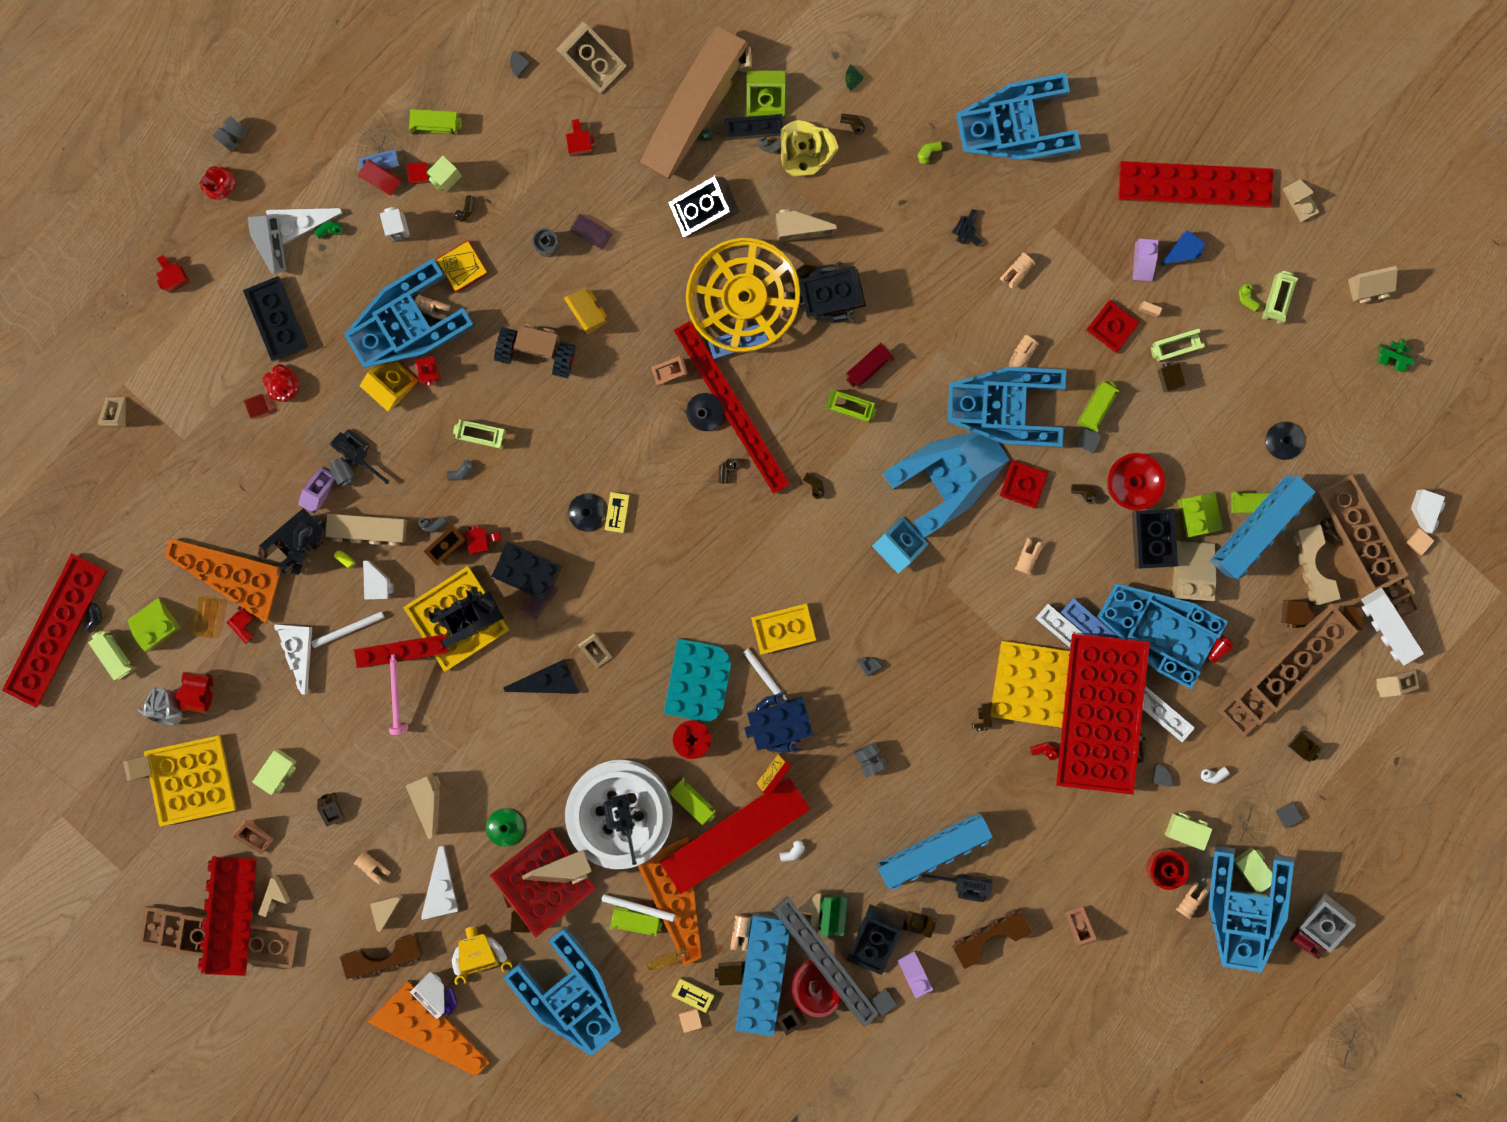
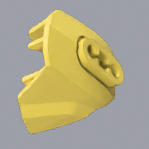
M796 120L788 123L781 129L782 166L787 173L794 177L814 175L833 158L838 150L835 136L829 132L828 128H821L806 121ZM801 163L805 167L804 171L801 170L799 167Z

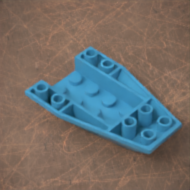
M1115 583L1097 616L1119 638L1150 641L1148 664L1157 672L1189 689H1192L1206 657L1228 621L1194 603Z

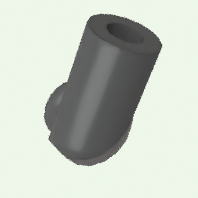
M761 137L758 141L759 148L765 152L773 154L781 150V139L773 142L768 140L767 137Z
M464 460L458 471H448V481L467 479L473 470L472 462Z
M444 516L436 521L427 518H421L418 521L420 529L430 533H435L448 524Z

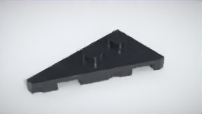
M565 659L503 687L505 692L580 693Z

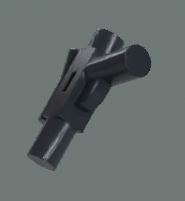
M972 209L966 222L964 221L966 217H960L956 227L951 232L958 236L956 240L958 243L963 244L967 238L978 247L982 240L974 235L976 228L972 226L979 213L978 211Z

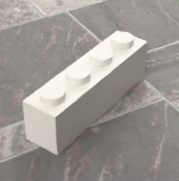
M1382 588L1361 599L1364 604L1361 608L1367 617L1371 615L1374 619L1371 622L1377 632L1381 630L1383 633L1381 639L1386 647L1389 645L1392 647L1393 650L1390 653L1396 662L1400 660L1404 666L1424 654Z

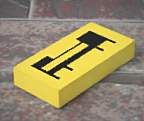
M610 492L604 530L624 533L630 495Z
M680 978L671 996L706 1013L714 994Z

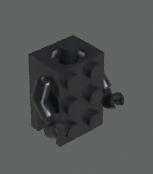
M839 261L834 265L819 266L810 273L809 277L798 280L802 294L799 307H805L808 319L818 318L821 322L832 324L851 323L856 320L850 319L849 314L854 313V309L866 307L859 272L855 266L838 269V266L843 264V262Z
M302 508L259 545L258 555L264 560L279 548L287 558L278 565L277 575L280 577L282 574L287 575L290 572L299 575L302 565L298 563H302L308 557L307 553L311 549L316 550L323 544L322 540L324 539L325 531L322 528L323 523L318 517L313 518Z
M472 586V591L466 590V598L454 602L448 608L442 610L434 608V612L429 611L430 622H438L439 625L449 630L452 635L442 641L446 648L504 619L490 591L482 594L481 591L478 592L477 587Z

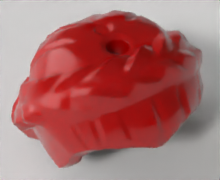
M213 166L207 169L199 185L204 194L210 199L222 200L229 197L236 186V179L228 168Z
M278 364L273 367L271 372L266 373L262 377L267 395L272 400L288 402L296 398L299 391V379L291 369Z

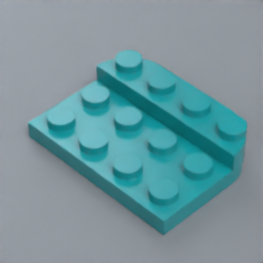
M677 639L664 714L699 720L701 722L714 720L720 715L724 706L731 668L730 657L724 649L716 645Z

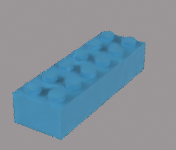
M1286 474L1211 558L1210 562L1225 576L1234 579L1242 578L1247 573V568L1251 563L1254 564L1261 557L1260 553L1273 544V539L1276 535L1283 533L1287 528L1286 524L1299 515L1301 507L1307 505L1313 499L1312 495L1315 491L1299 476Z
M978 812L877 862L876 865L887 888L895 890L903 886L902 882L908 879L910 881L916 880L920 877V873L926 870L928 873L938 868L937 865L942 862L945 864L955 860V856L959 854L966 855L973 851V847L977 845L981 847L990 842L989 839L993 837L984 818Z
M753 912L735 1031L774 1037L790 933L778 916Z

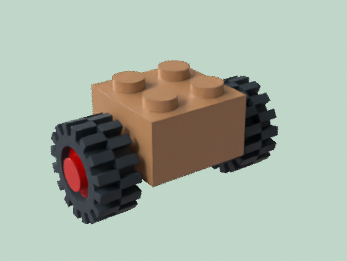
M531 324L519 325L518 331L505 327L501 328L496 342L494 361L511 364L514 353L517 351L554 361L552 374L563 378L569 377L576 345L560 341L559 336L554 330L544 328L543 331H540Z

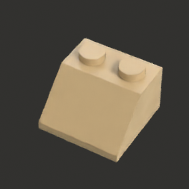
M1397 266L1361 273L1348 279L1353 302L1360 301L1361 304L1372 301V297L1378 296V299L1390 297V293L1396 291Z

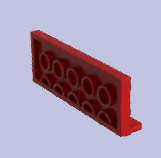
M212 856V860L208 861V872H211L210 880L206 881V891H209L208 899L204 901V911H207V916L202 921V930H205V936L200 941V950H203V957L199 958L198 970H201V974L246 976L257 859Z

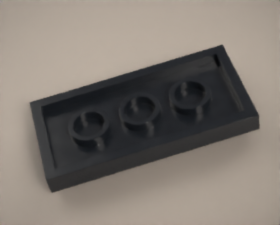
M279 276L243 290L272 362L309 348Z

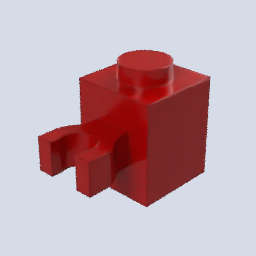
M579 119L571 120L573 133L566 134L570 157L593 153L592 148L595 147L594 136H590L589 131L581 132Z
M164 255L156 258L163 270L156 273L158 277L156 281L162 290L171 293L190 282L180 264L174 263L171 265L168 257Z
M431 356L415 360L421 384H426V387L436 385L437 381L441 380L436 357Z
M480 525L471 526L469 531L465 532L469 554L490 551V542L502 540L500 532L487 535L486 528H481Z

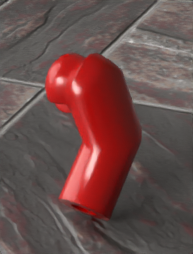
M1045 742L1030 747L1032 756L1042 753L1052 761L1058 758L1057 749L1049 743Z

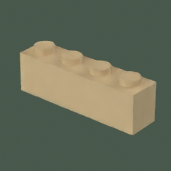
M327 514L326 537H331V541L343 542V538L350 539V543H362V540H369V544L381 545V541H387L390 546H400V542L406 543L407 520Z

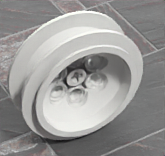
M611 760L598 764L588 770L571 790L565 809L567 832L575 848L578 851L583 850L586 858L592 863L610 869L632 868L652 858L665 843L673 819L672 800L664 782L648 767L629 760ZM611 790L615 791L617 795L634 793L637 800L633 803L630 802L631 815L634 817L635 811H642L644 813L642 820H637L635 817L632 819L635 823L631 838L637 861L636 865L632 864L627 835L622 831L618 832V829H614L612 833H606L603 829V826L607 824L606 817L596 813V807L603 806L605 801L610 800L607 793ZM617 807L612 808L614 821L620 820L616 816L617 812L615 810H618Z

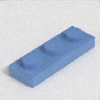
M760 325L742 329V331L753 330L760 327ZM763 331L753 336H741L738 347H750L768 341L767 335ZM727 334L714 339L723 344L731 345L733 335ZM708 341L713 359L736 353L721 349Z
M1074 598L1060 612L1085 635L1117 637Z

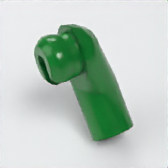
M326 221L314 233L321 239L327 233L340 235L343 228L337 222Z

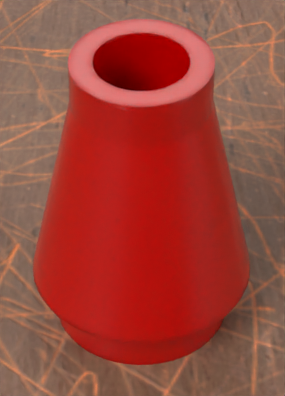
M1222 635L1219 639H1216L1207 657L1216 664L1218 660L1233 650L1234 643Z

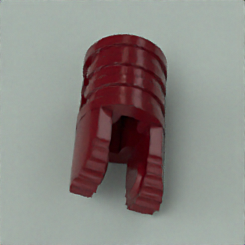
M1299 927L1294 930L1290 937L1292 943H1295L1316 959H1319L1321 954L1314 946L1322 951H1327Z

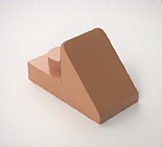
M682 355L651 367L656 385L684 378L688 374Z
M244 820L232 834V837L260 854L274 840L271 835L258 828L254 820Z
M1084 907L1065 912L1073 939L1078 947L1097 941Z

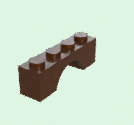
M1283 600L1281 623H1287V627L1298 628L1299 625L1307 626L1316 618L1310 611L1307 602ZM1340 606L1338 611L1356 630L1362 631L1363 609L1361 607Z
M1013 909L1005 914L1006 917L990 921L988 923L989 926L986 928H977L971 932V936L967 938L961 937L954 941L955 944L952 947L964 969L981 961L982 947L991 937L1003 935L1016 942L1032 933L1020 910L1016 911Z
M416 932L399 937L395 941L392 954L388 957L373 958L367 955L363 949L343 954L340 960L346 980L352 978L355 981L363 978L364 974L370 972L371 975L383 972L382 969L387 967L390 970L396 969L404 962H408V964L416 963L423 955V951Z

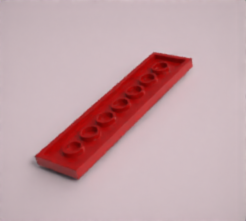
M1120 161L1118 201L1271 208L1274 169Z
M71 553L2 689L3 692L35 708L39 707L107 570Z

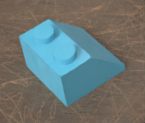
M902 516L872 547L899 573L929 544Z

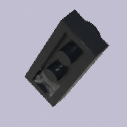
M782 114L724 119L726 139L781 135V129L783 128Z

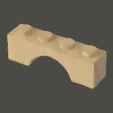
M1321 525L1295 530L1293 542L1299 549L1298 560L1304 568L1303 579L1309 586L1308 597L1310 602H1313V605H1320L1341 599L1336 580L1323 577L1316 568V554L1326 543Z

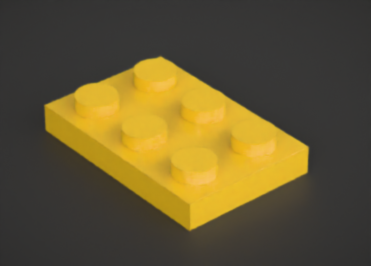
M807 603L751 617L760 655L816 641Z

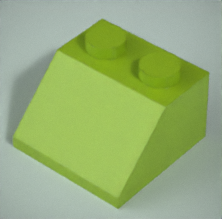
M747 71V116L782 114L785 117V71Z
M1215 492L1177 500L1185 537L1223 530Z
M157 598L127 620L133 637L144 652L153 650L182 629L160 598Z

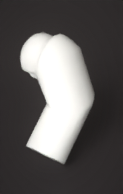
M1225 767L1217 772L1204 769L1201 772V779L1208 783L1217 784L1230 775Z
M796 840L791 851L781 852V862L797 860L805 850L803 842Z

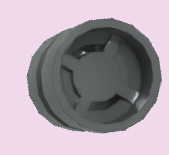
M229 116L223 123L224 127L219 128L212 136L229 151L233 152L239 145L238 141L243 140L250 132Z
M542 228L534 233L532 243L541 256L551 257L558 252L559 240L552 230Z
M876 742L868 744L853 753L857 762L862 763L861 770L865 777L872 776L888 766L883 756H879L880 750Z

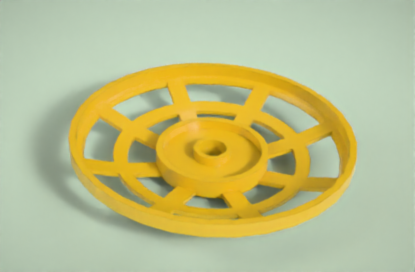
M754 238L731 239L711 248L695 264L687 283V310L695 328L711 344L732 352L757 351L776 342L791 327L800 306L801 291L799 279L790 260L775 246ZM749 246L748 257L735 258L725 263L719 255L723 250L732 247ZM757 247L772 252L781 259L783 264L774 270L767 263L756 259ZM713 258L719 268L711 275L706 287L696 285L695 282L701 269ZM738 264H747L746 273L734 276L729 269ZM757 265L764 268L770 275L761 281L753 275L754 266ZM787 270L791 273L794 282L795 300L784 299V288L780 276ZM723 273L728 279L723 289L713 288L716 279ZM774 281L778 288V298L768 297L766 287ZM693 292L705 295V307L709 317L701 322L698 321L694 310ZM743 292H747L750 295L749 299L745 302L739 299L740 294ZM711 296L720 297L724 307L715 314L711 306ZM766 305L777 306L772 317L766 322L761 315ZM782 307L793 308L788 322L775 335L770 326L779 317ZM729 314L737 319L735 329L725 326L719 320ZM755 318L760 325L756 329L742 331L744 320ZM714 323L722 331L733 335L731 345L715 340L704 329ZM764 331L769 338L768 341L756 346L738 347L741 336H753Z

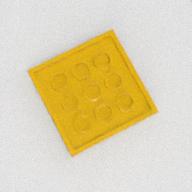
M467 566L403 608L422 638L446 634V638L452 636L450 631L439 625L438 622H430L429 611L434 612V608H439L440 610L448 608L454 602L466 598V590L472 591V586L477 587L478 592L481 591L482 594L486 592L470 567ZM502 619L479 633L449 646V653L434 656L444 672L510 631V629Z
M1001 641L990 709L991 717L1062 728L1070 651Z
M221 735L144 751V756L148 757L151 771L149 779L159 826L237 810Z

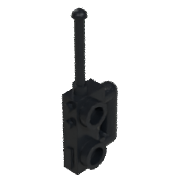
M348 429L344 434L340 432L330 442V446L346 457V460L352 462L353 465L358 466L361 464L384 481L385 484L390 482L389 479L387 480L366 463L364 458L367 456L366 451L369 449V444L352 430ZM349 438L360 447L356 449L351 444H349Z
M627 794L612 796V800L603 803L607 827L610 830L618 829V832L625 831L632 864L636 865L637 861L631 838V829H634L635 823L632 821L634 817L631 815L629 797ZM615 807L618 809L620 819L614 821L612 808Z
M922 874L924 879L929 878L955 883L959 899L984 902L986 896H990L993 884L992 879L974 877L967 874H958L957 878ZM967 890L979 891V894L969 893V892H966V891H967Z

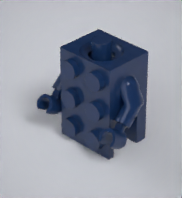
M782 691L775 695L766 696L756 704L754 710L747 711L750 726L744 727L747 738L754 737L757 751L767 749L769 752L783 754L789 752L797 753L803 750V748L798 749L796 747V743L801 742L798 739L813 736L802 696L784 700L783 694L787 693V691Z

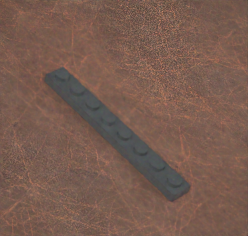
M786 896L772 910L859 1023L866 1027L878 1015V1012L792 900Z

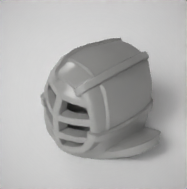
M152 688L146 702H144V710L138 707V712L144 717L164 725H177L183 718L182 710L179 709L180 700L176 699L177 692L168 689Z

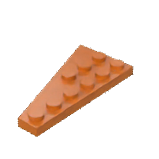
M169 538L165 558L188 571L232 602L237 603L249 613L260 618L263 622L268 623L280 579L277 575L278 566Z
M688 836L661 848L648 861L638 865L657 909L676 914L674 922L662 920L684 966L702 958L694 886L680 895L660 864V861L688 843Z
M409 980L367 1022L474 1076H477L490 1062L446 1016L441 1015L436 1019L410 993L415 986Z

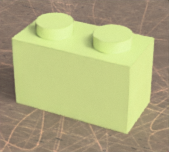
M444 156L427 172L430 176L428 180L439 191L443 189L445 192L462 177L457 168Z
M276 749L272 752L252 783L270 795L276 792L280 793L285 786L284 780L286 777H291L296 770L294 766L297 761L281 750Z
M1181 812L1178 815L1172 814L1165 835L1174 840L1205 850L1212 829L1207 827L1208 823L1199 819L1196 822L1189 820L1190 816Z
M1250 847L1235 858L1234 864L1254 892L1261 894L1271 886L1273 868L1264 863L1265 857L1259 850Z

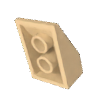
M584 22L556 49L600 94L627 66Z
M791 209L779 210V213H776L775 221L778 243L836 234L837 227L835 224L797 211H791Z
M1176 541L1178 567H1174L1172 598L1215 601L1216 567L1210 562L1211 558L1215 555V544Z
M433 773L406 785V789L428 839L438 833L439 787L441 784L438 777L434 776Z
M581 850L523 875L522 878L523 880L560 883L572 881V884L588 878L586 874L592 871L584 851Z

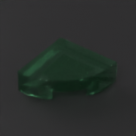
M852 64L848 67L845 75L846 86L850 93L864 80V77Z
M703 129L697 139L711 141L713 130Z

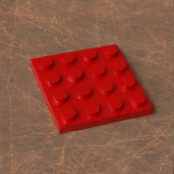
M551 828L489 875L535 937H538L596 890L589 878L572 884V881L560 883L523 880V875L570 855Z

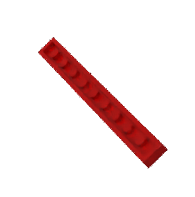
M690 320L673 330L710 392L721 402L724 415L772 493L775 494L788 486V480Z

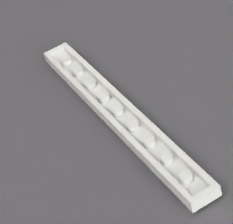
M1046 604L1035 617L1037 621L1069 648L1072 633L1083 634L1049 604ZM1145 686L1143 710L1180 742H1183L1193 731L1194 727Z

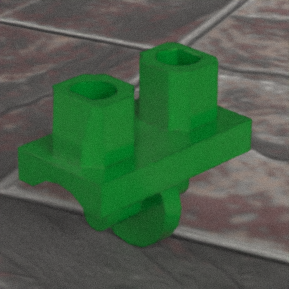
M1402 338L1398 343L1391 341L1390 346L1395 349L1379 344L1377 348L1379 351L1377 362L1387 366L1391 357L1397 359L1393 368L1402 373L1405 372L1409 364L1413 366L1415 360L1412 359V356L1402 352L1408 353L1410 347L1405 346L1406 340Z

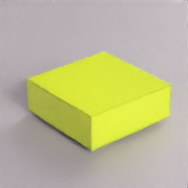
M337 551L333 555L347 568H352L355 565V561L343 551Z

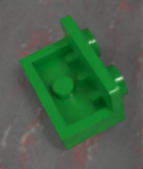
M828 895L821 901L820 910L823 911L818 926L821 931L820 936L845 935L848 908L847 897Z

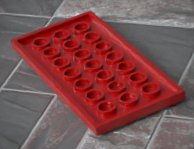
M1072 633L1056 786L1134 795L1150 641Z

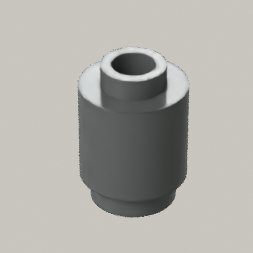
M341 457L329 463L330 471L337 485L345 487L353 483L352 479L355 478V475L347 460L345 461Z

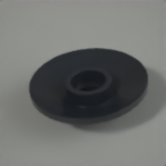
M700 393L689 401L686 415L694 428L700 431H710L721 423L723 407L719 399L714 395ZM701 409L705 411V416H701Z
M1291 422L1276 423L1266 434V448L1277 459H1292L1303 448V433L1298 426ZM1284 437H1288V438H1289V443H1288V444H1285V443H1284V441H1283Z
M581 494L575 497L569 505V520L578 530L585 532L594 531L605 521V504L596 495ZM585 509L590 510L589 516L583 514Z

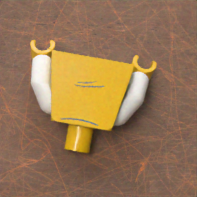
M476 926L465 929L467 939L458 942V947L455 949L452 957L454 974L457 975L455 978L456 985L459 984L458 978H462L465 984L468 979L467 975L499 966V962H501V970L503 972H506L503 967L505 964H509L512 969L511 960L507 959L502 946L497 941L487 937L485 934L478 935Z

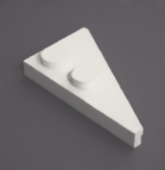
M340 208L265 211L267 215L278 214L282 244L284 245L314 230L326 221H331L343 214Z
M274 625L275 631H278L282 641L280 644L285 651V657L290 670H293L297 680V688L301 694H307L312 627Z
M444 845L438 847L421 916L422 920L459 911Z

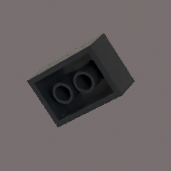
M1175 509L1132 511L1135 569L1178 567Z
M507 542L491 577L543 601H547L563 566L518 545Z

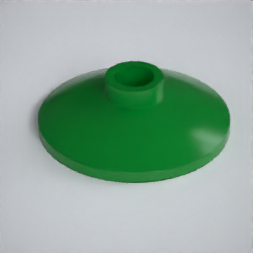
M508 808L499 809L489 816L486 823V833L494 844L501 847H509L521 839L524 833V822L516 811ZM502 825L507 826L508 830L506 832L501 830Z

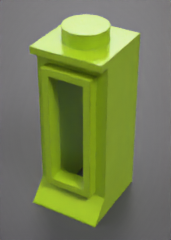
M410 109L409 132L411 134L418 131L453 134L454 132L458 135V130H461L462 119L459 118L457 112Z
M1110 381L1100 382L1077 423L1097 433V426L1100 425L1114 401L1115 394L1119 392L1116 389V385Z
M833 389L830 390L824 408L867 423L869 419H874L877 410L873 408L875 403ZM837 397L867 406L864 415L836 406Z
M1232 491L1231 513H1253L1269 493L1238 494L1236 491Z
M684 777L669 791V794L702 825L705 822L709 824L716 816L714 814L716 808L712 810V805L688 782L685 784Z
M615 906L610 930L618 926L617 929L647 935L654 933L656 937L657 931L661 932L663 921L659 920L660 918Z

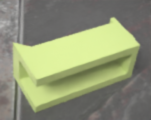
M1282 271V273L1275 275L1262 319L1277 320V324H1282L1286 321L1287 311L1298 280L1297 277H1293V273ZM1282 281L1287 282L1288 287L1281 310L1276 311L1274 306Z
M1200 329L1154 342L1151 348L1153 358H1157V361L1160 362L1204 348L1205 345L1204 343L1201 344L1198 335ZM1190 337L1192 347L1163 355L1161 346Z
M459 419V423H455L453 434L456 435L455 438L458 440L503 449L501 444L506 430ZM465 426L495 432L493 442L463 435Z
M101 630L92 636L93 639L88 643L113 680H120L137 667L130 666V661L112 635H109L111 632H103Z

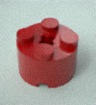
M183 672L181 677L182 686L177 689L176 699L180 700L179 709L206 713L210 708L213 698L210 686L214 687L213 676Z
M685 721L674 731L672 739L674 749L683 758H700L710 748V731L699 721ZM690 734H693L698 739L694 742V745H691L686 740L690 737Z
M1160 849L1154 851L1147 861L1146 870L1149 879L1164 890L1177 889L1189 877V866L1186 860L1174 850ZM1168 866L1171 867V870H1168L1167 873L1164 871Z

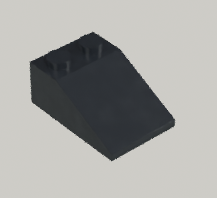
M714 176L669 202L683 237L720 223L740 212L725 177Z
M870 904L846 960L882 975L902 932L905 918Z

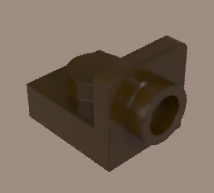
M988 702L980 703L981 708H978V718L982 719V722L971 723V727L976 728V731H987V727H992L990 703Z
M1300 731L1288 744L1291 750L1307 762L1316 760L1322 748Z
M335 792L324 794L317 799V809L326 827L344 820V814L337 802Z
M908 910L903 929L931 938L935 930L936 919L926 914Z

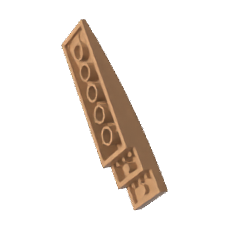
M718 26L715 28L663 115L640 161L641 164L670 180L732 86L731 78L741 65L738 60L749 45L745 40Z
M1353 474L1318 491L1319 497L1330 519L1333 521V526L1341 538V542L1368 594L1382 588L1403 621L1422 612L1423 609L1416 599L1415 591L1407 578L1408 574Z
M1331 604L1267 660L1216 711L1244 738L1257 724L1261 725L1273 712L1277 713L1358 631Z
M146 905L138 945L175 951L178 954L203 957V950H200V941L205 936V930H202V921L206 919L207 914ZM251 922L248 963L292 969L298 930Z

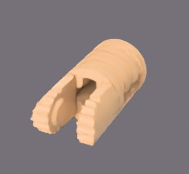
M1022 253L1014 264L1001 276L1000 280L1006 282L1015 273L1016 275L1009 283V287L1014 289L1036 263L1027 254Z
M420 294L415 299V303L421 313L441 321L447 318L444 314L435 312V308L449 311L450 305L432 300Z
M1024 335L1020 344L1014 350L1015 353L1011 357L1008 364L1009 367H1022L1030 359L1039 343L1033 338Z
M1027 538L1015 570L1031 576V571L1038 559L1043 543L1037 542L1033 553L1029 554L1032 539Z
M366 851L353 863L379 886L383 881L372 871L377 868L383 875L389 876L391 873L367 854Z
M1196 881L1185 895L1186 897L1182 900V903L1176 908L1178 912L1188 919L1192 918L1191 916L1210 892L1204 889L1197 900L1192 898L1199 886V883Z
M736 914L730 950H736L738 939L742 937V951H747L752 917Z

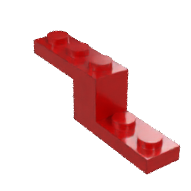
M446 634L353 649L356 668L390 663L391 654H395V659L399 662L449 653L448 647L446 648L442 642L446 639Z

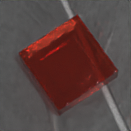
M263 394L243 400L251 419L269 413Z

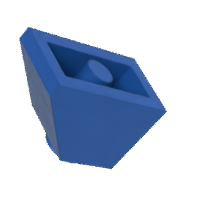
M1186 230L1161 264L1165 266L1191 262L1195 258L1198 260L1205 251L1202 248L1206 243Z

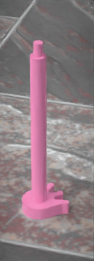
M391 654L393 722L389 726V733L391 735H401L408 730V723L403 725L400 723L397 660L395 659V654Z

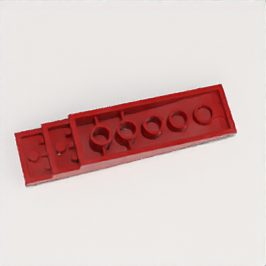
M790 777L777 785L770 796H766L763 793L660 861V864L681 895L811 809Z

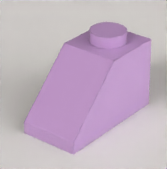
M1138 239L1135 242L1133 280L1152 282L1157 262L1158 240Z
M320 467L302 489L298 505L315 514L324 503L335 482L332 473Z
M915 952L897 959L915 998L933 990Z

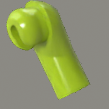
M941 141L922 146L918 152L921 164L929 162L928 157L932 152L942 151Z
M1244 284L1239 289L1240 302L1255 312L1260 304L1251 298L1252 286Z

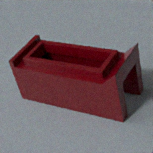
M880 342L846 373L848 377L846 381L852 388L856 386L859 389V384L863 385L886 365L888 360H894L895 358Z

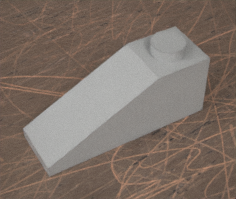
M278 214L248 217L250 236L271 274L286 272Z

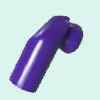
M453 986L444 989L447 999L444 1003L443 1016L452 1014L458 1004Z

